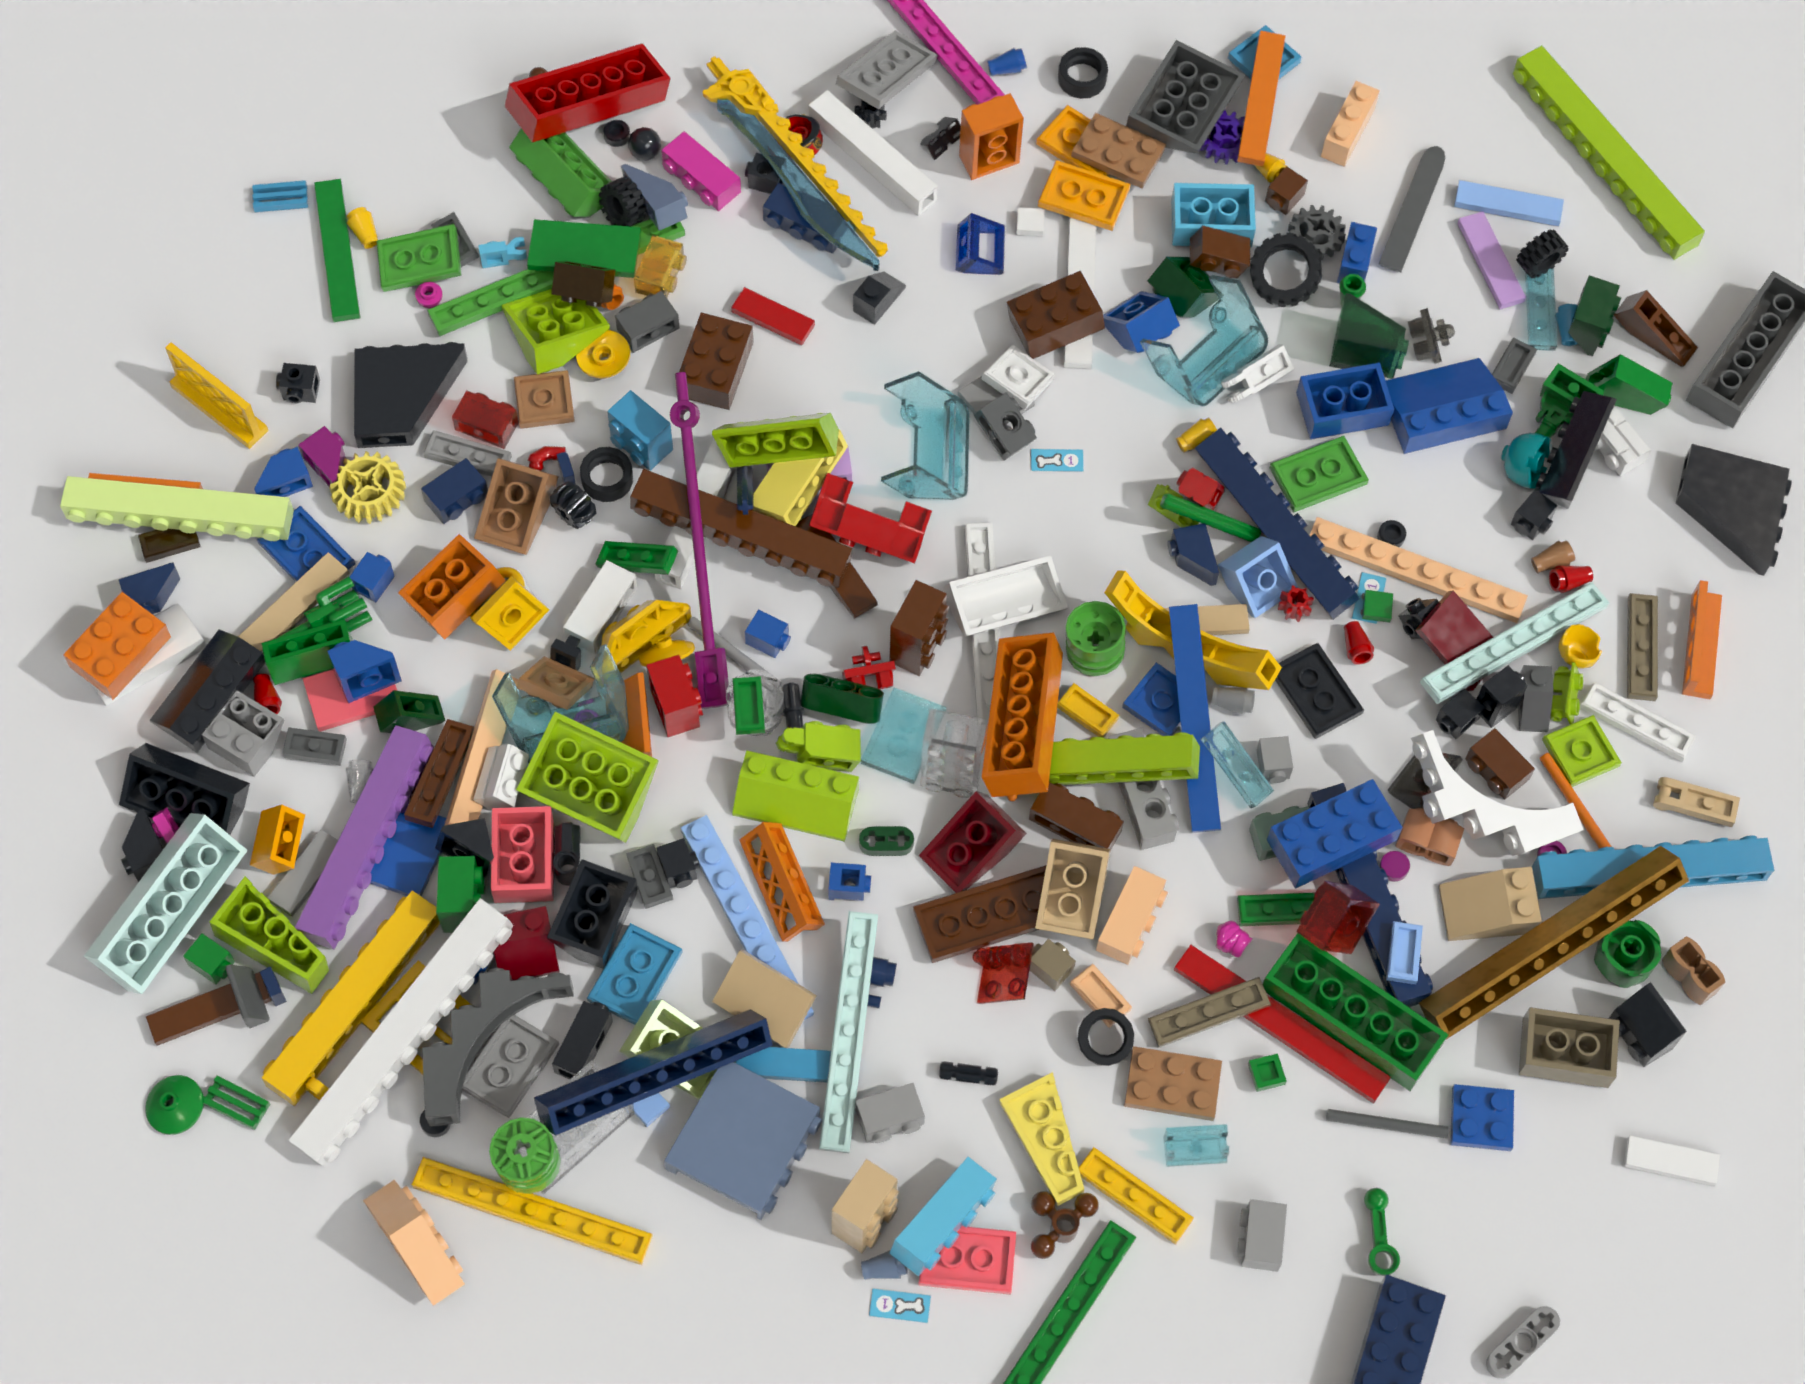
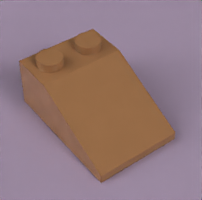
M498 458L474 539L527 555L551 504L549 497L554 493L553 491L556 488L559 476Z

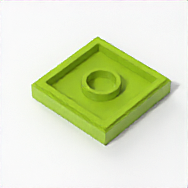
M1594 715L1549 733L1542 738L1548 752L1572 787L1620 767L1622 763Z

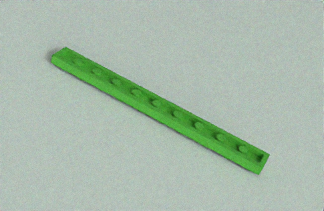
M651 219L632 226L641 227L638 255L685 236V229L681 222L662 230H658ZM524 270L428 310L429 317L440 337L503 311V304L552 289L554 272Z

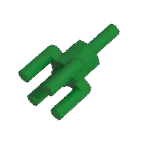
M348 576L317 593L316 601L319 605L304 613L307 621L277 638L347 619L366 609L367 605L363 598H359L354 589L330 602V599L354 587L351 578ZM365 611L346 623L349 631L352 632L373 619L369 612Z

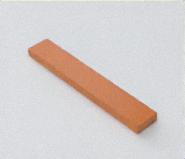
M1260 31L1237 162L1262 167L1264 165L1286 35Z

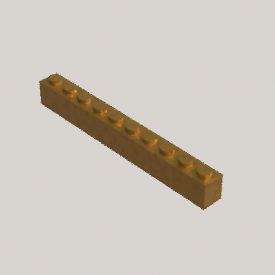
M1662 846L1654 849L1419 1002L1425 1018L1449 1034L1447 1039L1689 882L1681 859Z

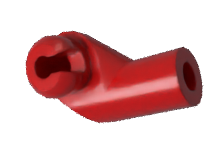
M541 447L529 455L527 460L529 461V467L541 471L544 468L543 461L557 460L556 454L566 452V447Z

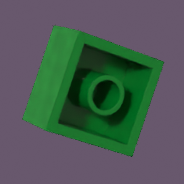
M475 856L439 857L436 913L443 933H453L481 898V895H485V877H483L482 866H477Z

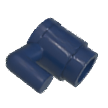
M873 957L870 985L893 987L897 963L888 962L889 959ZM869 994L867 1006L880 1008L882 997Z

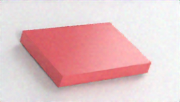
M334 669L303 678L315 722L320 732L375 715L373 707L393 690L397 691L394 684L348 704Z
M962 1226L957 1231L960 1235L951 1248L947 1249L944 1247L939 1252L941 1258L931 1270L926 1268L919 1277V1286L1011 1295L1016 1231L975 1227L966 1228Z

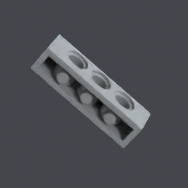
M1142 728L1108 736V739H1116L1122 735L1134 738L1144 737ZM1160 780L1118 782L1140 849L1144 850L1174 842L1176 832L1179 830V823L1176 814H1171L1168 807L1170 796L1167 788H1162ZM1147 785L1151 790L1144 792L1139 790L1137 786ZM1154 810L1160 816L1153 818L1148 816L1146 812Z

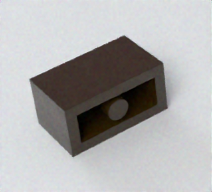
M570 261L555 262L552 295L561 296V301L577 303V299L586 300L585 305L602 307V303L612 302L616 269Z

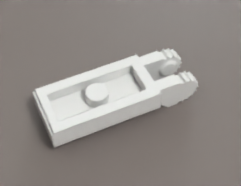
M1279 344L1238 369L1237 373L1229 375L1221 381L1223 388H1229L1242 381L1244 388L1234 391L1227 397L1230 403H1234L1248 395L1257 393L1292 371L1294 367L1284 345Z

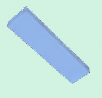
M1459 180L1454 207L1559 226L1564 199Z

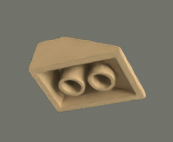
M1052 839L1035 929L1094 939L1111 849Z
M1532 867L1501 869L1439 884L1438 886L1448 941L1524 935L1542 923Z

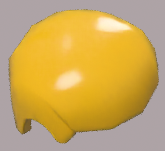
M1581 624L1570 625L1559 641V653L1570 666H1572V662H1575L1579 669L1591 668L1602 654V650H1599L1600 636L1587 626Z

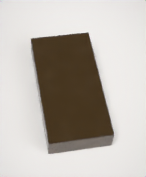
M167 529L165 531L153 530L138 535L146 563L201 547L197 531L195 533H185L177 529Z

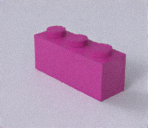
M685 131L662 149V165L669 174L676 175L688 190H694L706 205H711L717 211H720L741 193L740 177Z

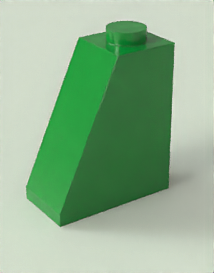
M1622 354L1587 373L1586 380L1604 390V396L1617 399L1614 406L1652 415L1667 407L1671 401L1672 382Z

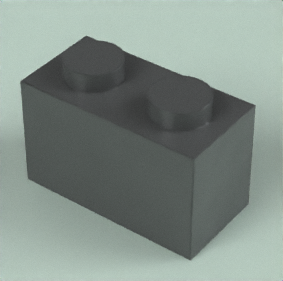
M662 291L646 296L641 302L632 307H625L615 315L616 328L627 340L633 353L680 329L679 315Z

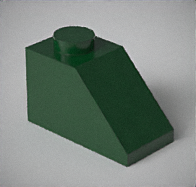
M393 690L373 707L379 730L384 733H392L395 725L417 731L445 721L437 695Z

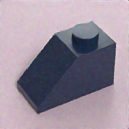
M1206 524L1173 529L1171 540L1167 542L1170 557H1175L1179 568L1210 586L1216 585L1219 570Z
M174 562L118 580L123 593L151 614L161 612L180 581V576Z

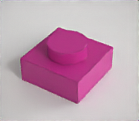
M166 807L152 817L154 821L152 827L156 835L160 839L164 838L166 843H168L179 827Z

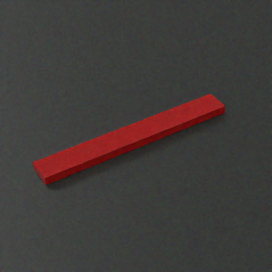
M1193 945L1188 947L1174 967L1175 972L1210 995L1246 982V980ZM1268 996L1271 1004L1269 1007L1243 1016L1373 1104L1391 1079L1390 1076L1270 996Z

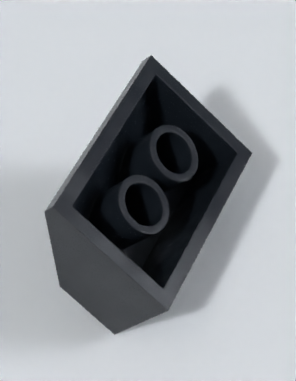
M581 859L547 939L577 960L604 969L638 892L637 879Z

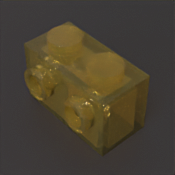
M652 235L634 277L635 293L648 296L662 291L668 297L670 292L673 293L675 291L678 281L676 276L679 271L684 270L687 261L682 243Z

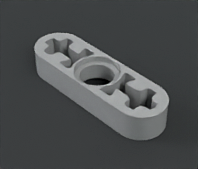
M1547 1306L1536 1309L1488 1356L1486 1366L1489 1373L1500 1379L1509 1377L1559 1328L1560 1317L1553 1308ZM1538 1315L1541 1318L1548 1316L1551 1319L1549 1322L1551 1329L1548 1326H1544L1537 1334L1532 1330L1540 1322ZM1524 1334L1530 1338L1532 1345L1529 1350L1523 1351L1516 1346L1515 1337L1517 1335ZM1511 1351L1514 1356L1506 1363L1508 1370L1505 1367L1498 1369L1495 1366L1497 1363L1495 1356L1502 1359Z

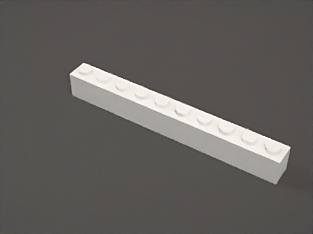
M481 898L478 900L291 1136L290 1142L322 1166H325L327 1162L331 1163L335 1160L341 1151V1144L346 1138H351L359 1129V1121L366 1113L369 1114L376 1108L379 1103L378 1097L385 1088L390 1089L395 1084L399 1076L397 1073L404 1064L408 1065L413 1061L418 1052L416 1049L422 1041H427L436 1031L437 1026L435 1025L442 1016L446 1017L453 1010L456 1004L455 1000L460 993L466 992L474 982L473 977L478 970L485 968L493 958L492 953L499 944L503 945L509 939L514 925L508 918Z

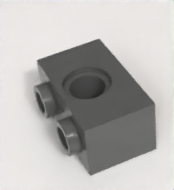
M1007 392L973 415L1004 461L1037 438L1032 423L1024 419L1019 412V404L1013 397H1009ZM1002 420H1008L1012 424V431H1008L1003 427Z

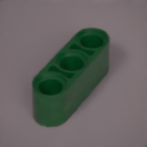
M807 674L803 680L801 706L809 710L845 719L874 724L880 721L884 693L878 688L821 674Z

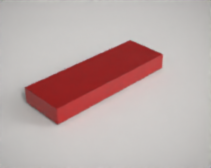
M745 287L731 307L732 313L799 345L804 344L815 326V320Z

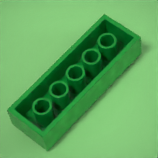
M1299 932L1266 975L1263 982V987L1267 994L1390 1076L1392 1080L1409 1091L1413 1089L1449 1035Z

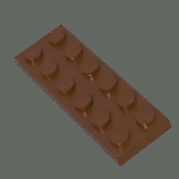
M1046 865L913 906V912L931 962L935 963L1040 930L1035 929Z

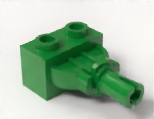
M1557 363L1542 385L1540 412L1535 417L1538 423L1541 420L1542 422L1535 433L1551 438L1557 433L1564 421L1570 423L1574 413L1569 412L1575 396L1581 398L1583 391L1604 395L1605 391Z

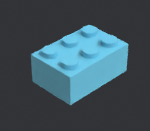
M1174 183L1171 198L1172 246H1190V238L1204 225L1250 238V247H1252L1256 231L1254 185Z

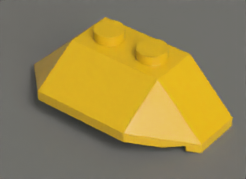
M647 600L642 605H636L631 608L627 616L619 622L611 623L602 635L598 668L601 684L603 686L638 661L643 653L655 646V640L671 636L687 624L692 618L691 607L687 603Z

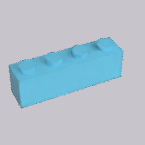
M967 1157L894 1240L889 1254L917 1276L926 1268L931 1270L941 1258L939 1252L944 1247L947 1249L951 1248L960 1234L957 1231L962 1226L968 1228L978 1214L975 1212L980 1205L986 1207L996 1193L992 1189L997 1178Z

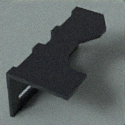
M944 117L937 123L939 125L938 129L922 140L920 145L927 146L934 160L948 149V143L954 144L960 138V134L955 138L953 137L961 130V125L957 118ZM955 122V125L948 129V127ZM945 130L946 133L940 136L939 134ZM935 138L938 139L936 142H934L932 145H930V143H931ZM941 147L942 150L935 154V152Z

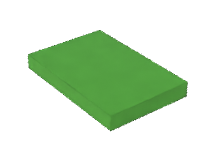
M454 224L377 240L380 281L384 292L420 285L425 282L462 276L457 228Z
M1344 435L1270 463L1269 467L1285 498L1291 504L1290 507L1293 513L1365 486L1369 481Z

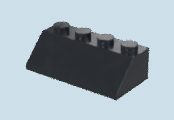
M1583 391L1581 398L1575 396L1569 412L1574 413L1570 423L1564 421L1557 436L1562 438L1559 448H1552L1546 461L1551 464L1548 473L1541 472L1535 486L1540 489L1539 492L1555 504L1567 509L1569 508L1617 399Z
M218 629L149 721L198 753L205 744L202 734L237 690L241 693L245 691L266 663L263 652L240 637Z
M145 743L129 754L119 805L135 812L144 808L148 817L151 818L157 812L167 807L179 828L190 813L204 814L231 835L245 808L250 783Z

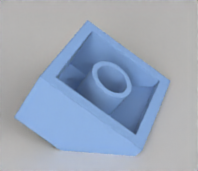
M1260 536L1218 564L1227 588L1241 604H1247V611L1253 618L1258 617L1282 601L1280 599L1282 591L1288 593L1292 585L1298 588L1280 543Z

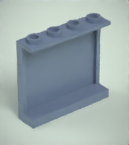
M732 1062L718 1068L665 1158V1169L675 1175L679 1171L756 1212L757 1218L762 1220L766 1212L770 1214L778 1201V1197L775 1195L780 1186L785 1188L793 1174L790 1168L794 1161H800L808 1147L805 1144L810 1134L815 1135L822 1123V1119L819 1118L820 1107Z

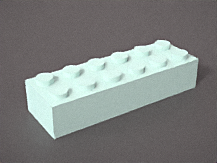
M190 813L85 953L84 957L127 991L143 994L248 850L206 815Z

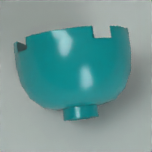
M1525 433L1513 439L1510 445H1506L1502 451L1501 460L1504 461L1507 477L1522 487L1535 489L1541 472L1546 473L1547 467L1543 465L1545 458L1549 457L1552 450L1551 438L1537 433Z

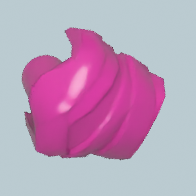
M1227 921L1220 924L1217 928L1216 948L1222 952L1230 953L1236 958L1242 955L1247 945L1253 940L1234 921Z

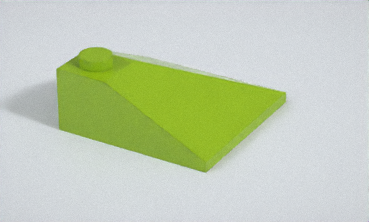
M552 289L503 304L502 310L526 360L538 375L562 367L610 329L609 323L597 307L585 305L586 300L577 299V303L561 301V296L552 295Z

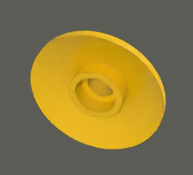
M607 330L578 353L576 359L578 366L585 374L594 378H609L617 375L627 366L631 352L627 340L621 334Z
M670 636L661 637L655 640V646L640 656L639 661L642 666L646 667L647 664L678 654L682 660L694 652L695 646L690 641L672 640Z

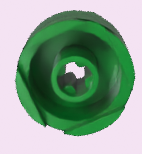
M1627 921L1601 938L1596 947L1594 962L1601 974L1612 983L1622 988L1638 985L1649 977L1661 959L1662 952L1659 935L1650 925L1643 921Z

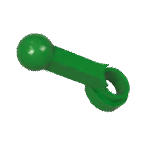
M1372 1188L1366 1192L1364 1197V1203L1371 1214L1373 1249L1368 1255V1265L1377 1275H1391L1399 1267L1400 1256L1393 1246L1388 1245L1385 1208L1388 1206L1389 1198L1383 1189ZM1384 1252L1390 1256L1391 1265L1388 1269H1381L1376 1265L1375 1256L1377 1253Z

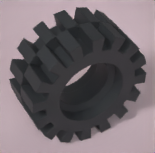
M618 178L600 189L602 192L599 193V197L602 199L599 200V204L603 205L602 213L606 212L607 216L605 218L607 221H612L611 225L631 227L642 222L643 218L646 217L644 212L647 211V207L643 205L646 203L645 198H641V190L637 191V185L635 182L631 184V179Z
M1554 229L1542 232L1539 237L1535 236L1532 242L1529 241L1526 244L1527 246L1523 247L1520 250L1521 253L1517 255L1516 261L1531 278H1538L1542 273H1548L1550 268L1553 269L1556 263L1562 261L1561 258L1565 257L1566 252L1569 250V246Z

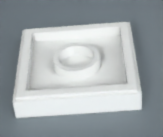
M1012 344L983 373L981 379L1001 394L1007 392L1009 397H1013L1019 406L1026 410L1051 384L1056 375Z

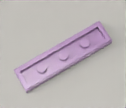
M1484 212L1459 218L1457 224L1499 309L1524 303L1526 296Z

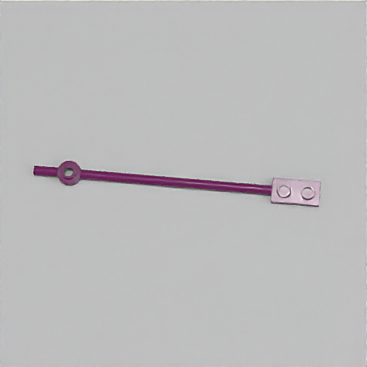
M679 372L675 373L678 401L670 409V420L675 426L681 428L704 651L695 652L698 690L702 700L700 705L702 709L731 705L726 652L724 648L715 649L692 434V428L697 425L700 419V411L694 403L689 401L686 373ZM689 411L690 417L684 420V414Z

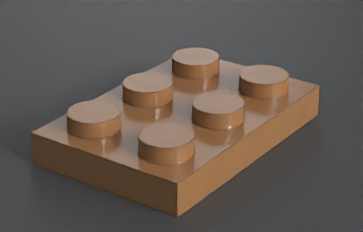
M1095 113L1074 147L1072 158L1143 189L1164 153L1166 144Z
M1133 1046L1124 1107L1214 1121L1222 1061Z

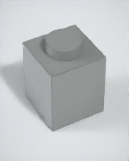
M1289 737L1260 738L1256 751L1261 781L1281 783L1286 779H1290L1293 763Z

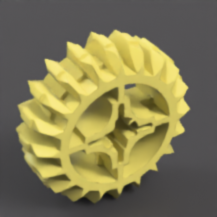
M365 451L363 457H359V455L354 453V460L352 461L344 458L345 466H339L338 481L330 484L331 498L340 513L344 512L348 520L355 517V521L358 523L363 518H366V521L370 524L372 518L377 517L381 522L383 514L392 516L391 508L399 509V501L404 500V490H406V484L403 481L404 474L399 470L396 461L391 462L388 455L381 458L378 452L370 456L367 451ZM384 477L390 481L387 490L382 488V479ZM349 484L354 487V495L352 497L346 494Z

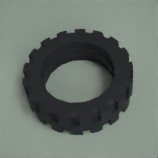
M1278 233L1273 235L1274 237L1271 239L1266 238L1262 241V245L1260 247L1257 246L1254 256L1251 257L1250 276L1257 294L1261 298H1265L1266 302L1272 305L1273 303L1278 304L1279 307H1286V305L1291 304L1292 307L1299 305L1298 302L1307 301L1310 295L1317 291L1318 284L1322 279V263L1320 254L1311 241H1306V238L1301 235L1299 237L1294 236V233H1286V235ZM1278 251H1296L1303 255L1308 263L1307 278L1294 289H1276L1269 285L1264 277L1263 270L1266 261Z

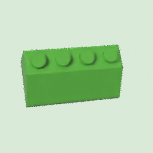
M520 129L509 148L516 155V159L529 168L532 176L546 186L548 193L562 203L564 210L573 217H590L604 208L603 205L599 204V200L602 199L599 197V193L602 192L600 189L612 181L565 132L532 143L525 132Z

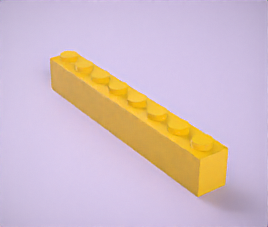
M411 891L407 897L404 896L398 901L395 906V912L389 920L385 919L381 922L376 931L377 935L370 943L366 942L361 947L356 961L352 966L348 965L339 976L340 981L333 989L330 988L323 994L319 1007L314 1013L310 1012L302 1021V1028L298 1033L286 1040L282 1047V1053L278 1058L271 1060L266 1065L261 1077L266 1087L293 1106H296L307 1092L304 1088L305 1083L310 1077L317 1079L359 1027L364 1016L378 1003L440 925L435 905L414 891Z

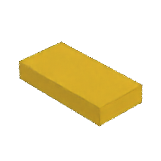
M1075 683L1071 685L1058 701L1057 708L1098 737L1104 738L1119 719V714Z

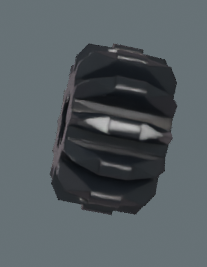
M568 481L558 486L549 497L555 513L561 517V520H564L575 529L582 528L585 524L587 525L597 514L596 506L591 501V497L573 482Z

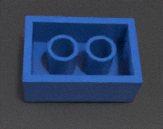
M1380 363L1300 377L1296 394L1310 439L1390 425L1394 407Z

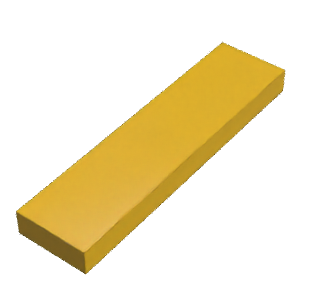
M1095 1147L1092 1148L1079 1166L1081 1178L1174 1244H1177L1194 1219V1217Z

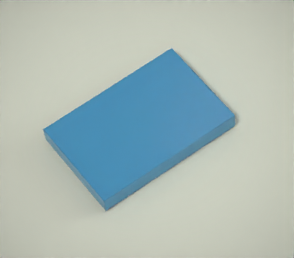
M630 923L589 993L587 1001L590 1003L594 1001L608 1007L609 1012L636 1025L650 1001L656 1000L683 952L682 948Z

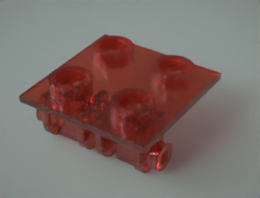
M1034 943L987 947L986 949L978 948L973 953V961L983 967L977 1004L1025 1000Z

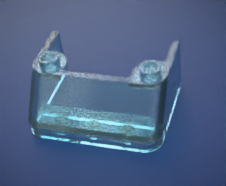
M1215 275L1209 277L1219 298L1209 312V321L1213 331L1181 361H1179L1171 344L1148 339L1140 341L1158 377L1191 404L1198 406L1208 405L1225 389L1222 387V380L1231 374L1237 373L1238 369L1258 358L1267 348V333L1240 280Z
M920 371L884 384L885 390L901 399L900 413L902 419L915 428L914 464L882 476L881 482L910 499L956 500L965 497L968 492L970 417L966 403Z
M606 644L600 647L590 666V670L596 680V690L599 696L577 702L568 710L564 708L551 710L547 701L539 697H532L530 695L521 697L510 673H506L502 677L492 698L518 749L529 754L528 763H530L554 712L562 714L619 742L625 739L629 730L625 682Z

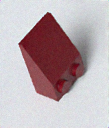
M975 791L918 856L955 893L967 890L1006 857L1027 833L987 794Z

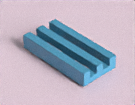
M306 180L252 185L254 212L308 208ZM302 197V199L286 200V198ZM275 199H276V201L260 202V201H263V200H275Z

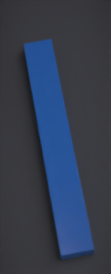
M1198 605L1169 607L1181 730L1184 733L1194 735L1200 745L1198 779H1187L1192 833L1220 831L1221 823Z

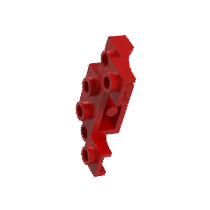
M826 473L809 526L839 536V543L853 548L856 543L866 546L865 552L881 557L882 552L915 564L932 510L905 501L897 522L848 504L847 500L854 482Z

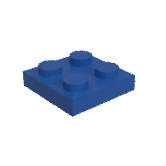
M1156 662L1123 702L1122 708L1162 736H1172L1181 725L1176 675Z
M1454 1084L1452 1087L1451 1146L1512 1151L1514 1090Z

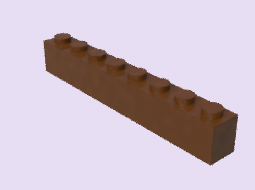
M643 468L630 496V509L640 516H651L659 519L666 526H677L685 529L687 533L692 535L687 485ZM699 490L703 537L711 539L716 545L737 549L745 556L761 558L771 566L787 568L797 576L813 578L823 586L840 587L851 562L853 548L754 510H748V514L743 515L742 510H737V504Z

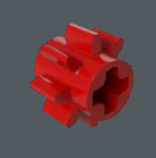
M1292 585L1288 593L1285 591L1281 592L1280 599L1282 601L1279 602L1278 610H1284L1286 620L1290 618L1300 622L1303 614L1310 616L1312 609L1309 606L1313 604L1314 597H1308L1306 593L1307 588L1300 589Z

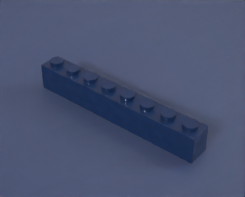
M1220 427L1195 447L1196 451L1267 538L1280 543L1289 566L1334 620L1360 599L1355 592L1359 587L1349 575L1344 578L1338 570L1342 566L1332 554L1327 557L1321 549L1325 546L1314 533L1312 536H1309L1304 529L1308 525L1298 513L1294 516L1287 509L1291 504L1281 492L1278 495L1273 492L1271 487L1274 483L1265 472L1259 474L1254 467L1257 463L1248 451L1242 454L1237 448L1241 443L1231 431L1226 434Z
M1344 783L1311 792L1307 803L1309 809L1346 792ZM1374 851L1336 869L1335 872L1385 992L1406 1006L1412 1007L1418 1005L1419 1002L1431 995L1433 984L1430 976L1427 973L1424 974L1420 965L1422 963L1421 955L1416 985L1386 980L1391 925L1393 921L1407 922L1405 920L1402 921L1400 918L1398 900L1394 894L1389 892L1387 874L1383 868H1379L1376 861L1377 851Z
M750 1009L536 1096L534 1101L540 1123L544 1124L549 1132L556 1136L771 1047L773 1044L767 1019Z

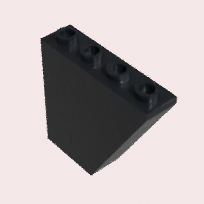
M456 342L437 345L422 343L417 346H366L354 349V436L357 447L413 446L466 365L467 353L465 344Z
M1691 444L1685 456L1676 504L1757 574L1764 576L1770 566H1775L1778 557V551L1774 550L1775 543H1779L1783 527H1779L1780 519H1784L1787 510V504L1783 502L1784 496H1788L1792 485V480L1788 479L1790 469Z

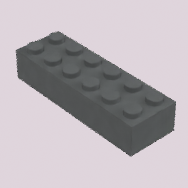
M1772 271L1694 383L1686 401L1729 427L1734 428L1804 326L1805 289Z

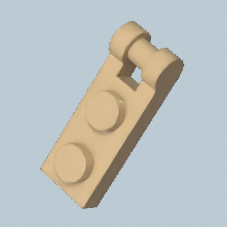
M1668 777L1659 778L1657 785L1659 794L1655 796L1653 803L1656 809L1671 810L1728 827H1733L1735 824L1740 797ZM1671 792L1678 793V799L1670 797Z

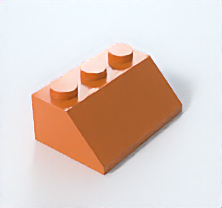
M640 672L611 687V698H606L608 716L613 715L614 724L608 725L609 737L652 757L644 673Z

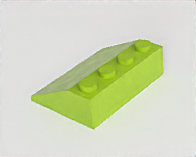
M554 712L516 790L626 843L639 818L659 760L562 714Z

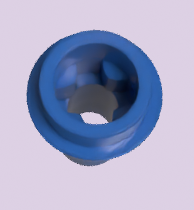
M1012 48L998 57L987 61L991 76L1022 73L1021 70L1027 68L1022 48L1016 50Z

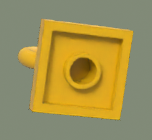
M511 567L497 568L503 578H508V580L480 609L478 607L470 615V618L476 625L481 626L511 651L543 618L549 609L525 588L523 576L519 571Z

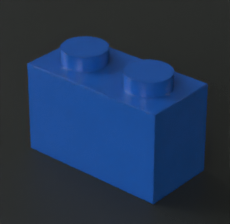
M1351 222L1337 283L1340 284V281L1349 274H1357L1365 282L1378 227Z

